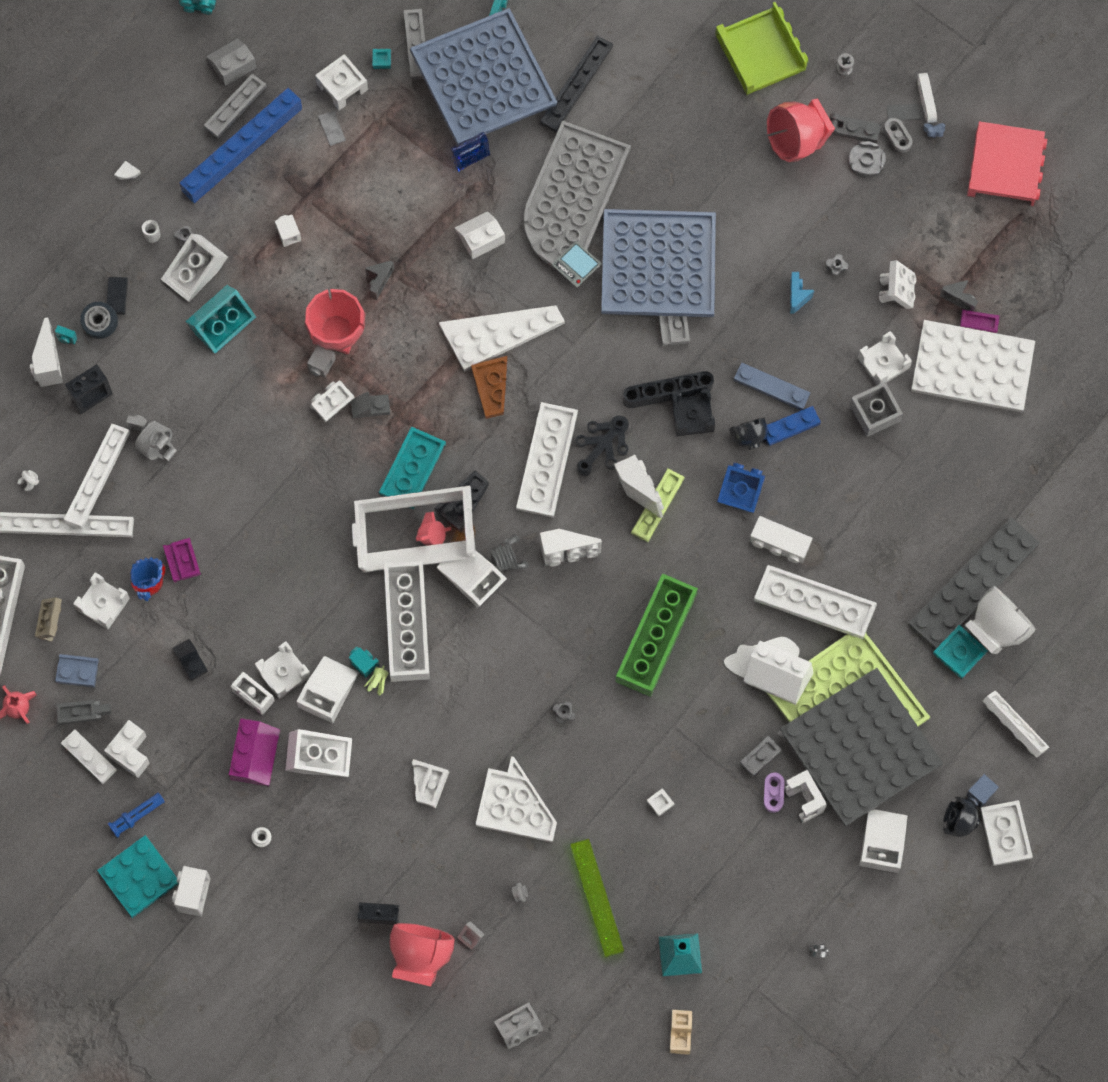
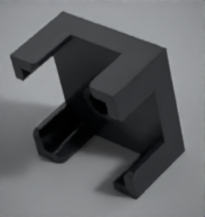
M710 389L701 390L700 395L682 397V393H672L671 402L677 436L714 432L715 418L712 416Z

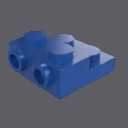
M733 462V466L728 465L717 502L754 513L765 479V475H762L763 471L755 468L748 471L744 469V465Z

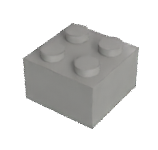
M886 382L851 398L850 406L867 437L901 422L903 413Z

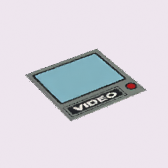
M577 241L552 263L576 287L602 264Z

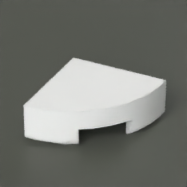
M125 161L114 176L120 180L134 179L141 172Z

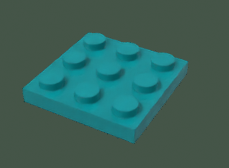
M146 835L97 870L132 918L179 884L177 883V876Z

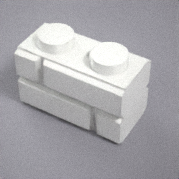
M244 672L231 685L232 692L253 709L255 708L261 715L275 701L272 694Z

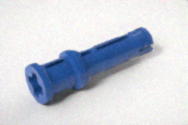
M157 792L129 813L123 812L120 818L107 824L118 838L120 837L119 834L128 828H133L136 821L165 803V801ZM151 803H153L151 806H149L148 808H146V809L143 810L142 812L138 813L139 811H141L142 809H144L145 807H147L148 805H150Z

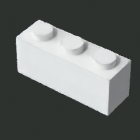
M759 516L749 542H752V545L762 549L764 547L770 550L774 555L788 557V560L793 563L800 562L803 564L813 538Z

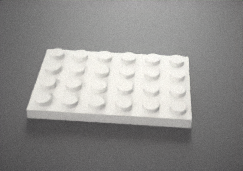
M924 320L911 392L1023 413L1035 341Z

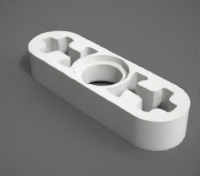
M917 74V84L926 123L937 122V113L928 74Z

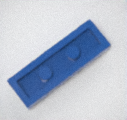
M811 406L768 424L765 439L768 445L771 446L821 424V421L814 407Z

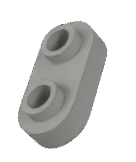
M897 118L888 119L884 127L888 139L896 151L900 153L908 152L912 146L910 134L901 120Z

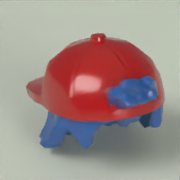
M145 557L144 560L140 559L135 564H132L130 572L131 586L141 600L148 601L163 586L166 568L161 560L158 561V558L153 559L150 557L148 559Z

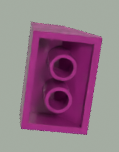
M240 718L229 771L230 780L269 787L280 729L260 721Z

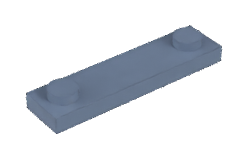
M741 363L734 377L735 382L799 410L804 409L811 393L744 363Z

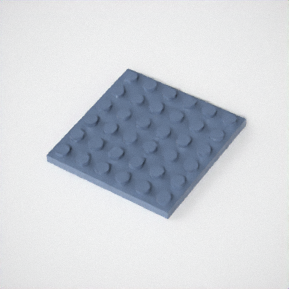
M510 8L410 48V52L457 146L557 105V101Z
M604 209L601 314L714 317L716 212Z

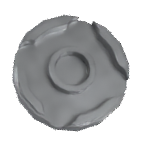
M870 141L858 143V145L851 149L848 158L852 171L864 178L878 175L883 170L886 162L884 151H882L879 145Z

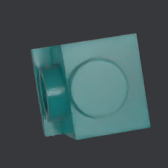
M355 647L349 653V662L364 678H367L374 671L375 667L380 666L379 660L377 658L372 660L374 657L367 649L363 651L360 647Z

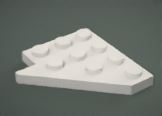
M511 757L508 772L488 768L476 827L553 843L557 822L516 759Z

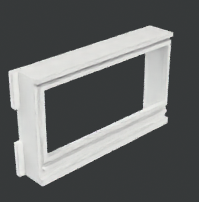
M470 486L354 501L356 523L352 524L353 546L357 547L358 568L364 573L384 570V564L423 561V565L476 558ZM463 500L466 541L367 553L365 513Z

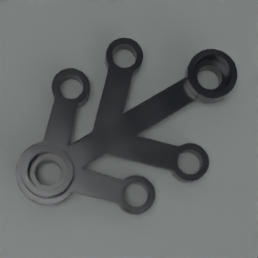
M618 415L613 417L611 422L597 423L596 421H590L587 424L589 433L594 434L600 430L610 431L602 436L585 437L584 435H578L576 437L575 443L580 448L586 445L598 444L586 460L578 462L577 472L579 475L588 476L591 473L593 462L604 449L607 458L606 468L609 470L615 469V465L609 466L608 462L613 461L615 464L617 463V460L614 458L612 439L616 435L619 443L617 453L621 456L627 455L629 447L626 444L624 434L629 428L627 418ZM622 422L623 425L621 427H618L616 423ZM590 425H595L596 429L592 430L589 427ZM583 439L585 442L580 444L578 440ZM625 447L626 451L621 452L619 449ZM586 464L588 468L582 469L581 465Z

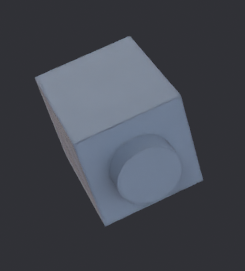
M984 774L970 788L966 795L969 801L981 808L999 787Z

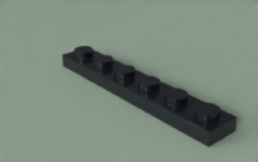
M598 35L596 36L555 98L557 105L549 108L541 119V125L554 132L558 131L562 120L566 119L613 48V43Z

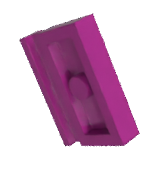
M190 538L173 542L170 545H163L174 583L201 575Z

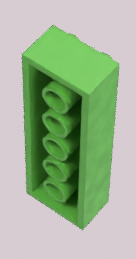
M662 573L617 672L615 682L649 697L652 696L697 596L698 588Z

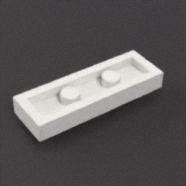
M76 730L61 742L102 784L117 771Z

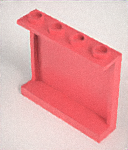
M979 121L976 130L967 196L975 197L976 193L1031 201V206H1034L1035 200H1039L1040 189L1037 188L1043 176V172H1040V166L1043 167L1045 156L1042 155V151L1046 150L1047 139H1044L1045 132Z

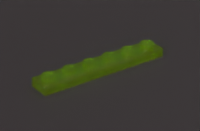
M586 839L572 843L570 847L604 956L606 958L623 953L624 948L590 840Z

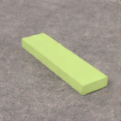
M667 469L655 490L658 491L664 509L661 511L663 516L685 479L684 476L670 469ZM645 508L631 534L649 542L662 518Z

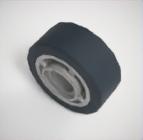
M93 302L83 309L80 323L87 334L96 339H104L115 332L118 325V317L108 304ZM103 316V321L100 324H96V318Z

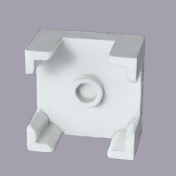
M345 54L315 75L317 86L321 90L325 89L333 98V104L338 110L346 106V99L359 90L360 94H363L368 90L367 80Z
M891 331L883 335L882 341L868 349V346L860 349L857 357L876 385L884 382L887 383L910 369L912 363L910 357L907 354L903 357L896 347V338Z
M94 573L90 579L92 585L82 599L78 596L73 605L78 612L108 630L130 598L125 590L121 588L119 590L106 583L102 576Z
M286 641L278 647L279 652L265 662L261 659L255 663L256 670L279 700L311 677L307 667L301 664Z
M808 770L786 781L788 786L784 787V791L788 797L802 791L804 798L808 802L802 806L803 812L799 814L802 823L824 812L826 802Z

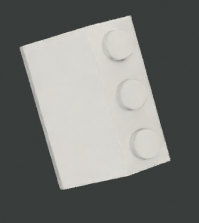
M759 641L750 657L744 683L796 705L813 675L812 663Z

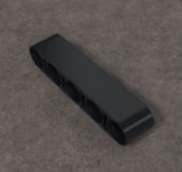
M701 371L629 386L623 392V403L627 408H637L671 401L672 393H682V397L700 395L701 390H712L714 376L708 371ZM706 379L710 383L704 385L700 381ZM688 383L691 385V388L686 389L682 385ZM670 387L673 391L665 392L664 388ZM652 391L654 395L647 396L645 392ZM634 395L636 399L629 400L627 396Z

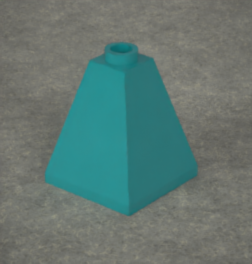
M698 933L659 936L662 977L702 973Z

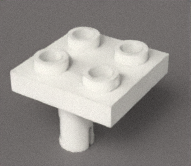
M897 260L890 261V273L880 274V283L883 286L889 284V290L880 291L879 295L882 296H879V300L881 303L896 301L904 308L911 309L915 300V273Z

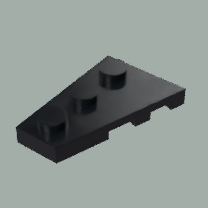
M475 470L457 486L471 487L472 514L489 486L488 481ZM463 500L439 503L434 508L435 512L462 533L465 528Z

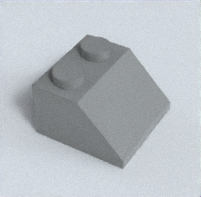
M239 39L206 56L225 86L257 68L254 56Z

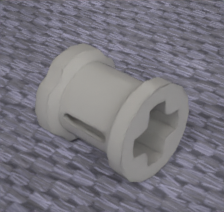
M844 53L838 58L836 68L837 73L841 76H848L853 70L854 58L850 54Z

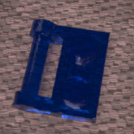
M484 132L479 133L477 137L458 147L450 148L453 154L454 165L458 171L490 155L488 138Z

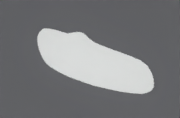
M778 637L764 642L797 657L800 652L798 646L787 637ZM740 645L737 653L725 658V666L733 673L745 678L750 657L757 645Z

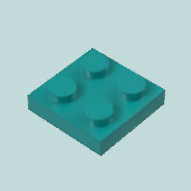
M958 625L933 654L959 678L963 679L988 650L964 628Z

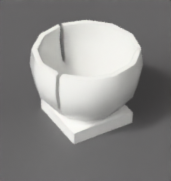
M995 586L987 590L978 601L975 620H970L965 625L992 654H998L1002 650L1001 647L1021 644L1036 630L1019 609L1016 612L1015 610L1018 607Z

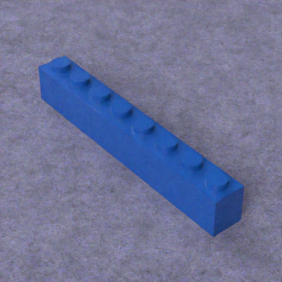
M287 88L179 182L181 191L195 204L301 111V99Z

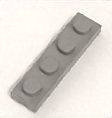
M422 9L404 10L411 80L423 79L410 52L411 47L425 42Z
M251 74L204 124V128L219 139L265 90L266 84L254 74Z

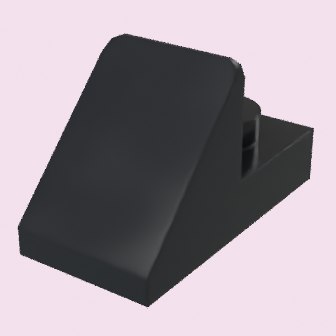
M190 639L172 648L191 681L208 672Z

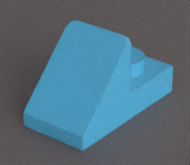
M799 272L791 273L790 314L797 312L814 294V290H802L803 279H799Z

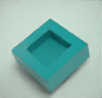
M373 49V69H391V49Z
M57 325L55 334L58 340L64 344L72 343L75 345L77 340L75 331Z

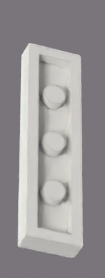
M996 691L989 694L983 700L987 708L996 714L1001 723L1007 726L1013 732L1015 738L1020 740L1036 758L1049 748Z

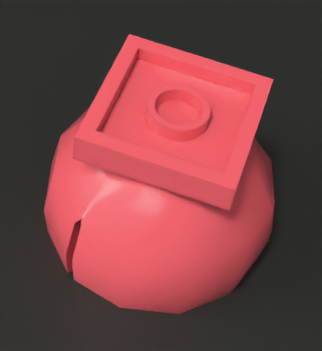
M818 99L812 100L808 106L796 101L784 102L771 109L767 118V134L786 130L785 132L768 136L774 152L780 159L787 162L799 161L814 153L815 150L821 149L835 130Z
M327 289L315 295L306 307L305 327L310 338L313 340V344L319 345L326 350H335L349 355L352 345L363 334L365 312L358 299L345 290L330 289V299Z
M409 923L394 924L390 934V950L397 965L393 970L392 977L431 987L436 979L437 971L450 960L454 950V937L444 931L441 932V930Z

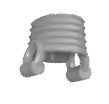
M156 421L149 423L135 442V449L149 460L159 458L169 462L177 452L170 443L172 438L171 429ZM163 446H169L164 455L159 453Z

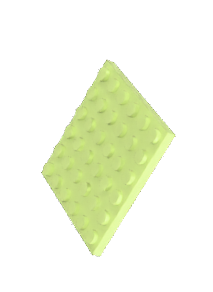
M847 634L809 660L812 663L813 675L796 705L767 693L787 721L791 722L870 671L878 668L918 727L930 719L928 713L867 634H865L864 639Z

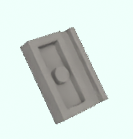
M659 316L662 346L690 343L687 316Z

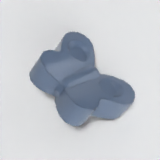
M925 123L923 130L927 132L929 137H943L945 124L940 123L933 126Z

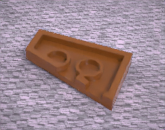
M507 356L471 365L485 419L504 415Z

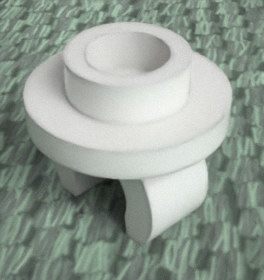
M31 470L23 471L22 477L18 480L19 485L25 481L27 482L25 491L32 490L34 485L39 483L38 475Z

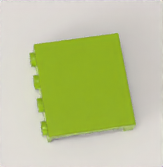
M773 2L772 8L727 27H724L723 24L716 26L715 35L746 95L806 70L808 57L805 52L802 53L798 38L793 36L792 27L789 22L785 21L784 12L781 7L777 6L776 2Z

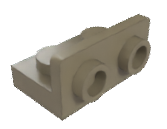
M55 597L41 601L35 637L48 642L53 641L58 628L57 623L61 612L62 599Z

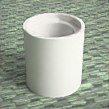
M153 220L143 223L142 232L145 240L150 243L157 242L161 236L158 224ZM150 229L155 230V232L152 234L147 233V231Z

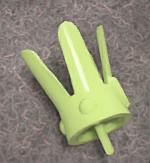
M384 665L382 668L375 667L372 677L365 684L367 686L370 682L367 691L370 692L379 683L377 692L379 696L384 691L385 680L389 674L384 670Z

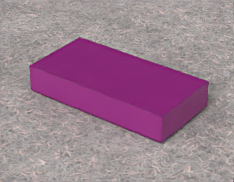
M962 310L960 327L997 333L1000 315Z

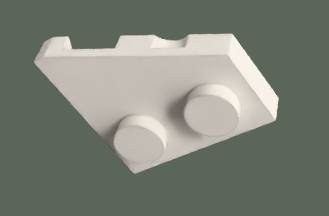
M413 759L416 801L420 804L436 808L449 771Z

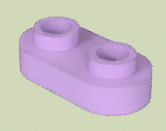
M770 773L764 782V807L767 811L776 813L782 809L784 804V778L778 773ZM776 781L778 785L773 787L770 783ZM775 800L777 805H770V801Z

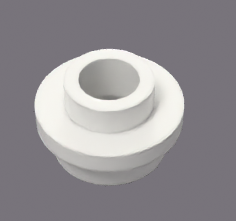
M264 827L257 828L252 833V841L258 847H265L271 842V833ZM259 835H265L263 841L258 840Z

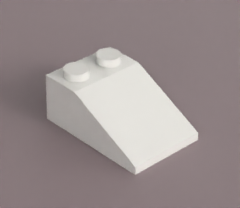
M191 234L161 280L190 302L218 273L228 256L203 236Z
M44 318L32 355L33 363L30 364L34 380L39 382L40 387L63 383L54 331L49 318Z
M300 729L289 732L285 771L349 777L352 738Z

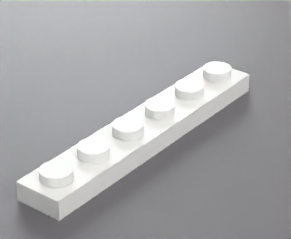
M111 424L64 518L66 524L80 529L83 528L130 434L128 429Z

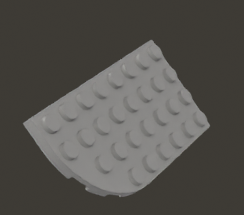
M562 120L529 196L524 213V226L528 242L535 253L547 264L554 267L552 263L575 241L588 251L604 209L608 204L631 150V145Z

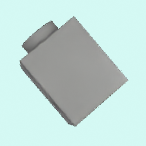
M317 345L307 362L309 372L317 377L322 376L325 378L336 359L335 352Z

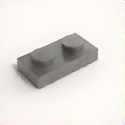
M767 736L740 761V765L754 777L782 749Z

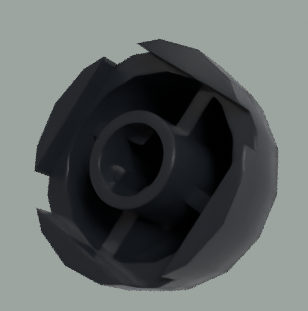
M765 417L741 423L737 427L732 426L729 428L733 441L738 446L748 447L751 450L760 447L759 443L765 440L768 429Z
M956 796L955 799L957 800L955 802L951 801L945 811L943 822H947L946 828L943 827V830L946 834L964 837L978 827L980 819L978 818L977 808L971 801Z

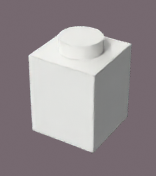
M284 215L275 221L276 229L284 247L301 241L300 232L293 215Z

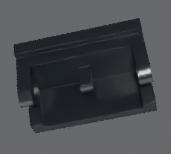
M359 902L358 922L398 924L400 905Z

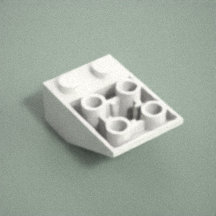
M633 455L614 464L627 496L662 518L661 510L664 509L658 491H655L650 475H647L643 461H638L636 455Z
M562 529L540 533V547L545 566H557L564 561L576 562L586 556L587 558H594L601 553L602 541L598 538Z
M476 550V558L440 563L437 568L477 608L507 579Z
M324 656L305 684L297 700L298 708L333 724L359 672Z
M875 809L868 812L859 866L894 873L899 872L904 850L907 815Z

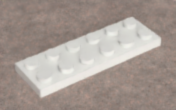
M541 402L516 510L554 518L578 410Z
M770 565L767 566L754 597L755 602L860 639H864L877 606L876 602Z

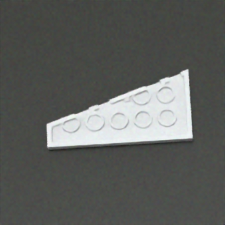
M556 305L439 322V326L464 372L470 370L473 364L495 358L565 324Z

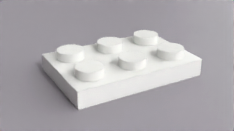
M1019 800L980 808L993 866L1033 858Z

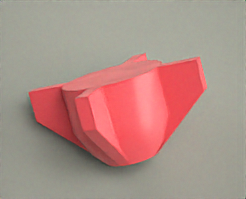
M427 512L418 529L416 541H420L426 546L443 544L446 532L450 531L451 527H444L441 522L435 520L434 512Z
M5 685L2 686L7 695L3 699L0 719L8 715L14 719L23 718L26 724L30 723L25 715L29 711V700L37 696L34 691L26 694L18 691L9 692Z

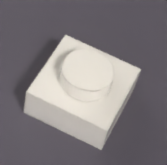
M663 788L647 799V803L658 817L674 806V802Z

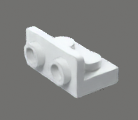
M340 380L337 383L334 381L325 388L327 391L321 395L319 393L311 400L313 403L310 408L315 410L325 422L355 398Z

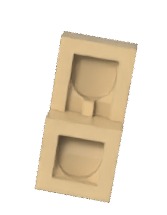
M672 1010L670 1053L690 1054L692 1011Z

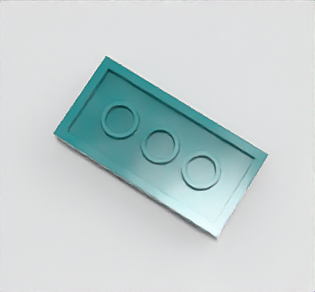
M411 427L379 491V495L389 497L423 492L446 445V441Z

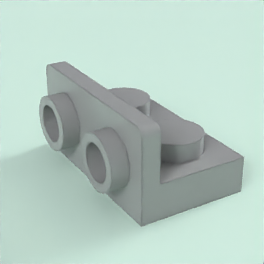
M529 1002L494 1021L508 1049L518 1046L524 1040L536 1036L543 1030L540 1020Z

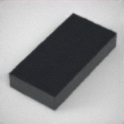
M127 277L108 278L107 304L119 315L126 314Z

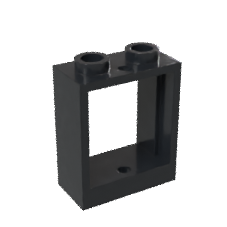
M97 364L65 384L70 399L80 414H83L113 394L107 377Z

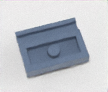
M60 654L55 682L95 687L99 659Z

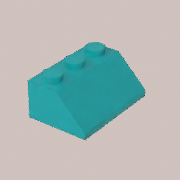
M226 285L185 322L213 353H217L252 322L256 316L238 291Z

